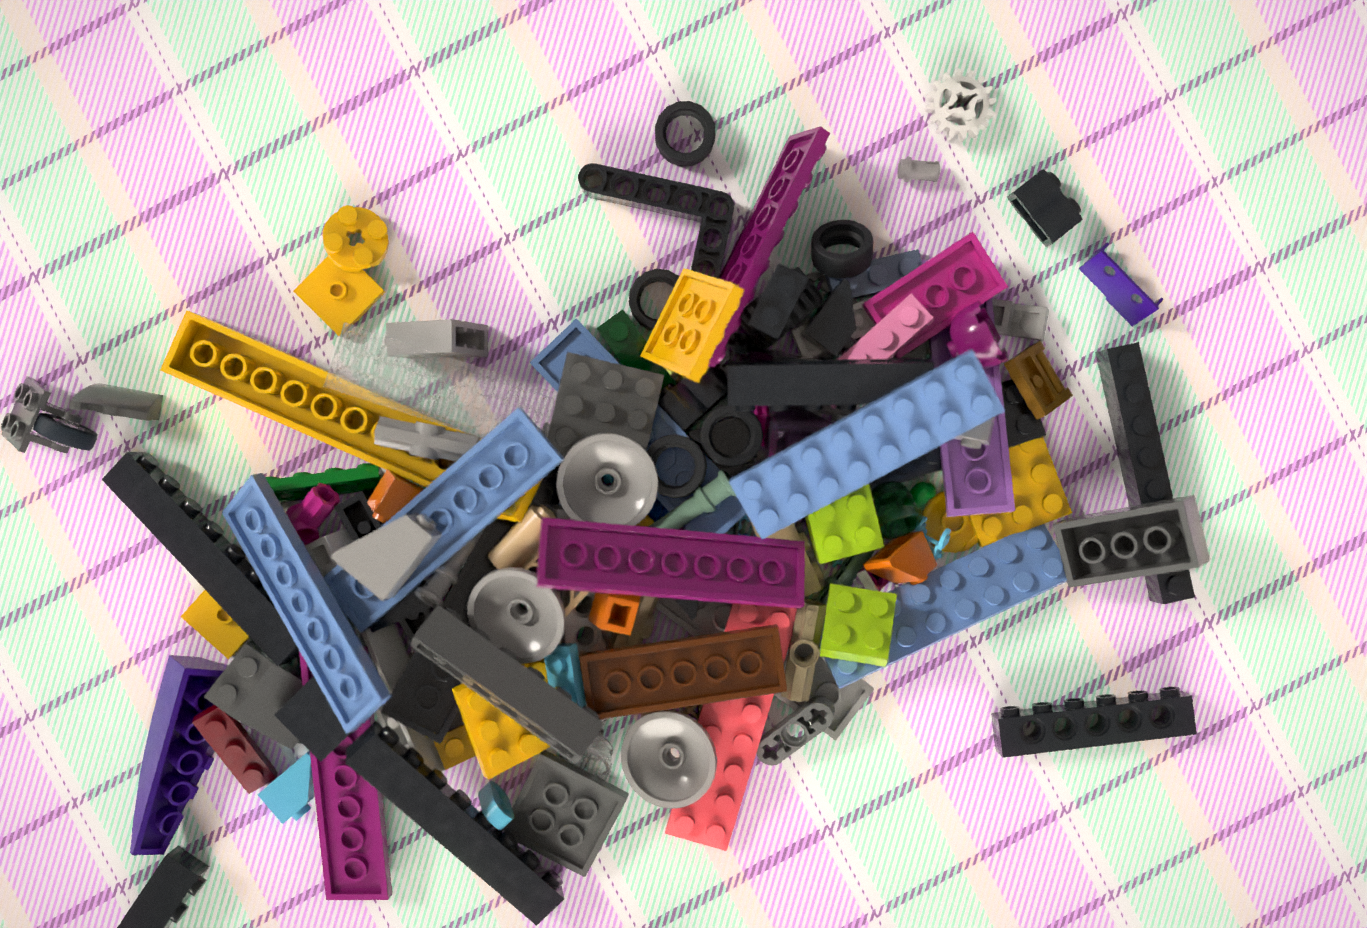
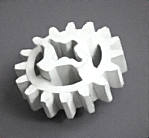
M960 68L956 69L953 77L948 72H945L941 77L942 83L935 80L931 85L933 91H928L925 96L927 101L932 102L924 108V112L932 113V116L927 121L928 125L936 123L938 127L935 134L938 135L943 130L946 131V140L948 141L954 135H958L959 141L963 142L967 137V133L972 139L976 138L979 134L978 128L984 131L989 126L987 119H992L995 115V112L989 108L996 103V99L988 98V94L993 90V87L988 86L984 88L982 86L985 79L984 76L977 80L973 79V70H970L966 76H962ZM944 91L946 103L940 108V97ZM955 102L958 104L969 102L964 109L962 107L951 109ZM980 103V113L976 120L975 116L977 114L974 109ZM949 121L958 123V125L952 124Z

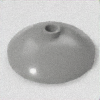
M614 433L595 434L576 443L564 456L565 460L561 462L557 474V493L564 511L572 520L635 526L650 512L657 496L658 477L650 455L636 441ZM610 474L613 476L614 482L606 485L601 480L602 476Z
M501 568L484 576L473 588L467 606L469 625L472 629L476 627L484 631L489 636V641L499 649L504 647L513 652L517 657L516 661L520 664L539 661L555 650L565 632L566 614L562 600L555 589L536 587V573L522 568ZM520 603L526 605L528 610L523 609Z
M661 710L644 715L630 727L621 748V764L628 783L641 798L653 805L672 809L691 805L708 791L715 778L717 755L710 735L698 721L682 712ZM671 748L677 749L679 751L680 756H673L671 753Z

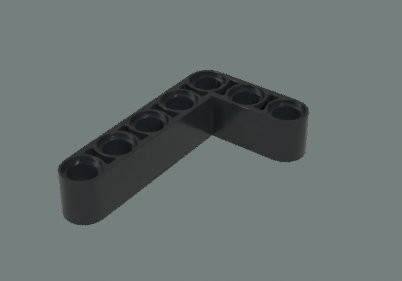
M589 163L580 169L578 181L582 192L589 198L700 222L701 225L691 270L696 272L700 265L708 264L714 269L715 274L713 277L719 278L734 212V201L729 194L723 191L596 163ZM592 174H597L602 178L601 184L596 188H590L585 185L586 178ZM628 181L634 185V189L630 194L621 195L616 191L618 184ZM659 188L666 195L662 201L653 202L647 196L649 191ZM685 195H691L696 199L697 204L691 209L682 208L679 204L680 198ZM716 202H722L728 207V212L723 216H716L711 212V205ZM709 233H715L721 238L722 242L718 247L710 248L704 244V237Z

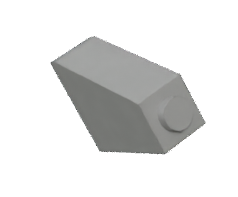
M455 319L386 323V356L403 358L488 357V325Z
M408 514L334 552L330 558L380 600L384 601L393 598L442 536V533L435 528L437 526L436 522L426 514Z

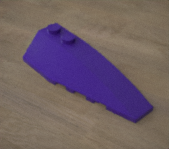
M169 655L151 718L139 776L130 854L132 856L164 855L184 818L182 812L190 799H194L199 789L197 784L205 770L210 769L214 761L212 756L215 751L192 721L195 715L214 705L204 696L227 668V665L201 657Z

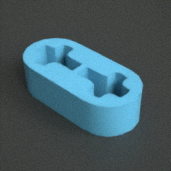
M489 781L478 792L481 809L486 819L495 828L502 830L514 819L512 806L505 791L494 781Z

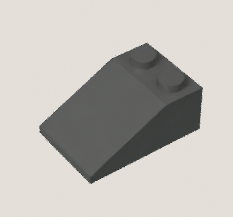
M253 640L245 643L204 697L232 718L291 750L299 741L274 714L303 687L301 672L288 663L277 667Z

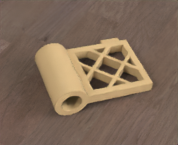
M531 505L525 513L522 522H516L490 551L488 557L497 569L513 567L528 570L531 566H538V561L536 560L538 559L541 519L542 517L556 518L555 514L544 505H540V507ZM570 590V603L565 608L566 617L589 593L588 591H580L576 596L575 590Z

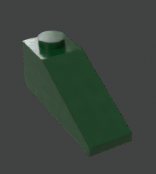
M623 309L596 328L622 365L664 375L661 391L671 382L677 385L664 367L640 356L647 342Z

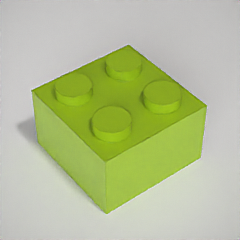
M869 483L805 517L814 556L820 564L884 547Z
M830 584L820 656L886 667L889 658L897 594Z

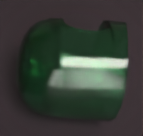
M895 481L885 482L876 486L871 491L882 538L894 539L905 536L921 523L923 514L917 507L912 493L904 484Z

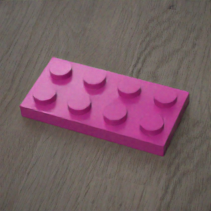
M971 232L861 305L873 324L876 325L905 298L912 294L933 316L935 320L894 356L897 359L950 326L957 313L977 301L983 304L1008 286L975 233Z

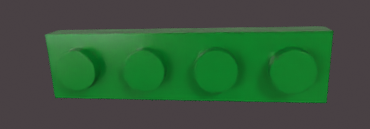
M363 463L351 469L328 468L322 473L298 472L293 474V477L278 478L269 476L265 478L273 489L278 501L284 503L303 500L310 490L319 483L330 485L338 495L369 489L375 490L385 473L374 464Z

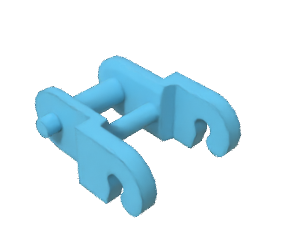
M922 516L916 525L915 532L923 531L926 540L935 545L934 549L930 547L935 560L941 559L943 556L941 551L949 543L951 529L946 528L940 540L937 541L926 535L925 522L927 517Z

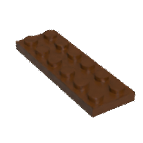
M777 624L580 653L579 656L587 707L599 715V720L787 692Z

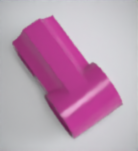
M319 483L310 490L301 503L290 506L286 511L289 520L304 545L319 539L318 528L340 502L338 493L330 485Z

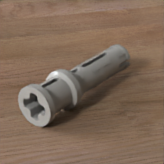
M485 529L449 560L439 566L429 576L422 588H417L415 595L420 600L433 608H436L437 605L442 607L443 597L451 585L455 586L459 581L458 572L472 553Z

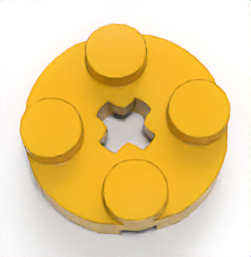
M350 205L343 206L327 220L323 228V244L329 259L334 265L345 271L361 272V269L373 268L379 265L387 254L389 247L387 226L371 210ZM360 233L361 238L365 242L363 244L357 242L355 246H351L348 236Z

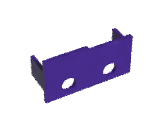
M1107 242L1096 250L1078 269L1106 296L1105 300L1133 327L1160 308L1159 304L1164 299L1161 297L1154 302L1104 251L1109 245ZM1105 266L1112 267L1115 275L1108 274L1105 271ZM1132 294L1139 295L1142 298V303L1134 301Z

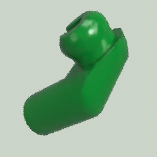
M921 481L916 483L905 495L903 503L907 527L917 525L922 517L921 507L929 499L934 498L936 488L931 482Z

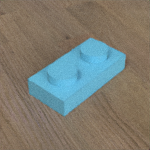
M559 643L555 650L544 658L548 684L554 688L556 686L563 688L572 696L571 700L580 707H587L577 643Z

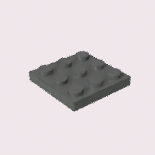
M567 352L547 435L548 440L559 453L567 454L576 443L586 437L601 433H614L636 441L647 451L664 375Z
M544 750L540 753L512 807L514 819L501 831L508 830L519 844L586 877L626 803L629 793Z

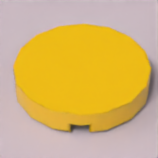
M944 491L937 493L933 499L928 500L922 511V516L927 517L925 522L926 535L939 541L946 528L952 530L949 534V543L942 549L943 552H963L979 542L968 516L947 517Z

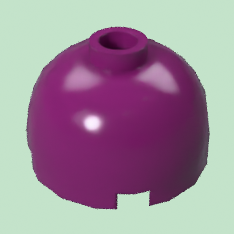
M980 301L967 306L957 313L951 321L949 328L951 341L947 342L948 349L953 358L972 349L983 369L996 366L1009 359L1006 349H1000L997 344L1001 337L986 309H981Z

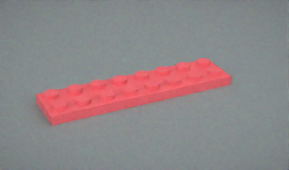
M732 603L724 632L777 624L784 664L791 641L797 608ZM774 694L702 704L698 722L708 732L715 746L717 755L715 778L708 791L699 800L682 808L671 809L665 834L727 851Z

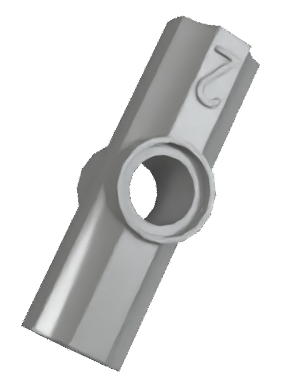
M381 416L376 424L374 444L409 451V454L435 460L442 458L452 461L460 459L480 440V437L448 431L445 430V427L417 421L415 424Z

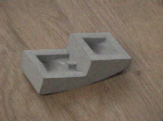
M992 299L995 327L999 335L1044 341L1049 315L1047 307L1015 304L1013 301Z

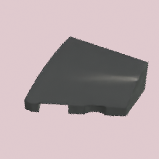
M97 383L79 391L70 400L69 409L79 411L91 410L106 415L146 421L159 420L163 395Z

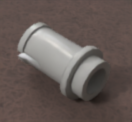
M909 156L906 159L899 160L898 179H903L904 182H909L910 179L938 181L940 174L939 161L912 160Z

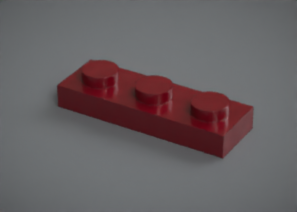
M216 705L194 716L192 721L194 726L248 794L277 778L278 771L238 720L229 716Z

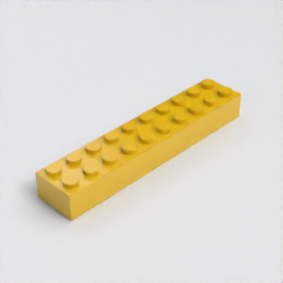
M188 310L185 312L160 371L385 470L388 469L424 487L429 486L456 461L419 457L409 454V451L396 450L374 444L376 424L380 416L415 424L417 421L445 427V430L471 434Z

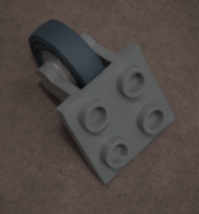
M26 376L24 383H20L15 390V404L11 413H7L2 420L1 431L3 432L1 435L22 453L26 452L30 441L62 453H68L70 447L80 450H91L94 447L98 434L88 427L81 425L83 417H80V415L48 403L51 392L34 378ZM40 410L45 411V412H48V413H40V414H39Z

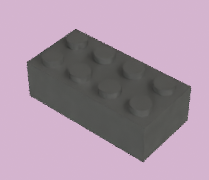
M1195 495L1070 517L1053 524L1068 588L1195 569L1210 561Z

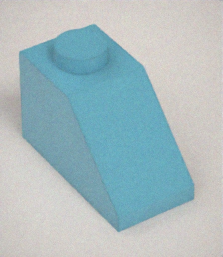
M310 751L257 794L282 824L291 817L297 821L311 809L308 802L315 797Z

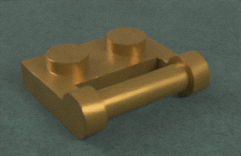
M1041 341L1030 345L1004 363L1010 378L1016 384L1036 420L1048 415L1073 396L1069 387H1064L1043 352L1045 347Z

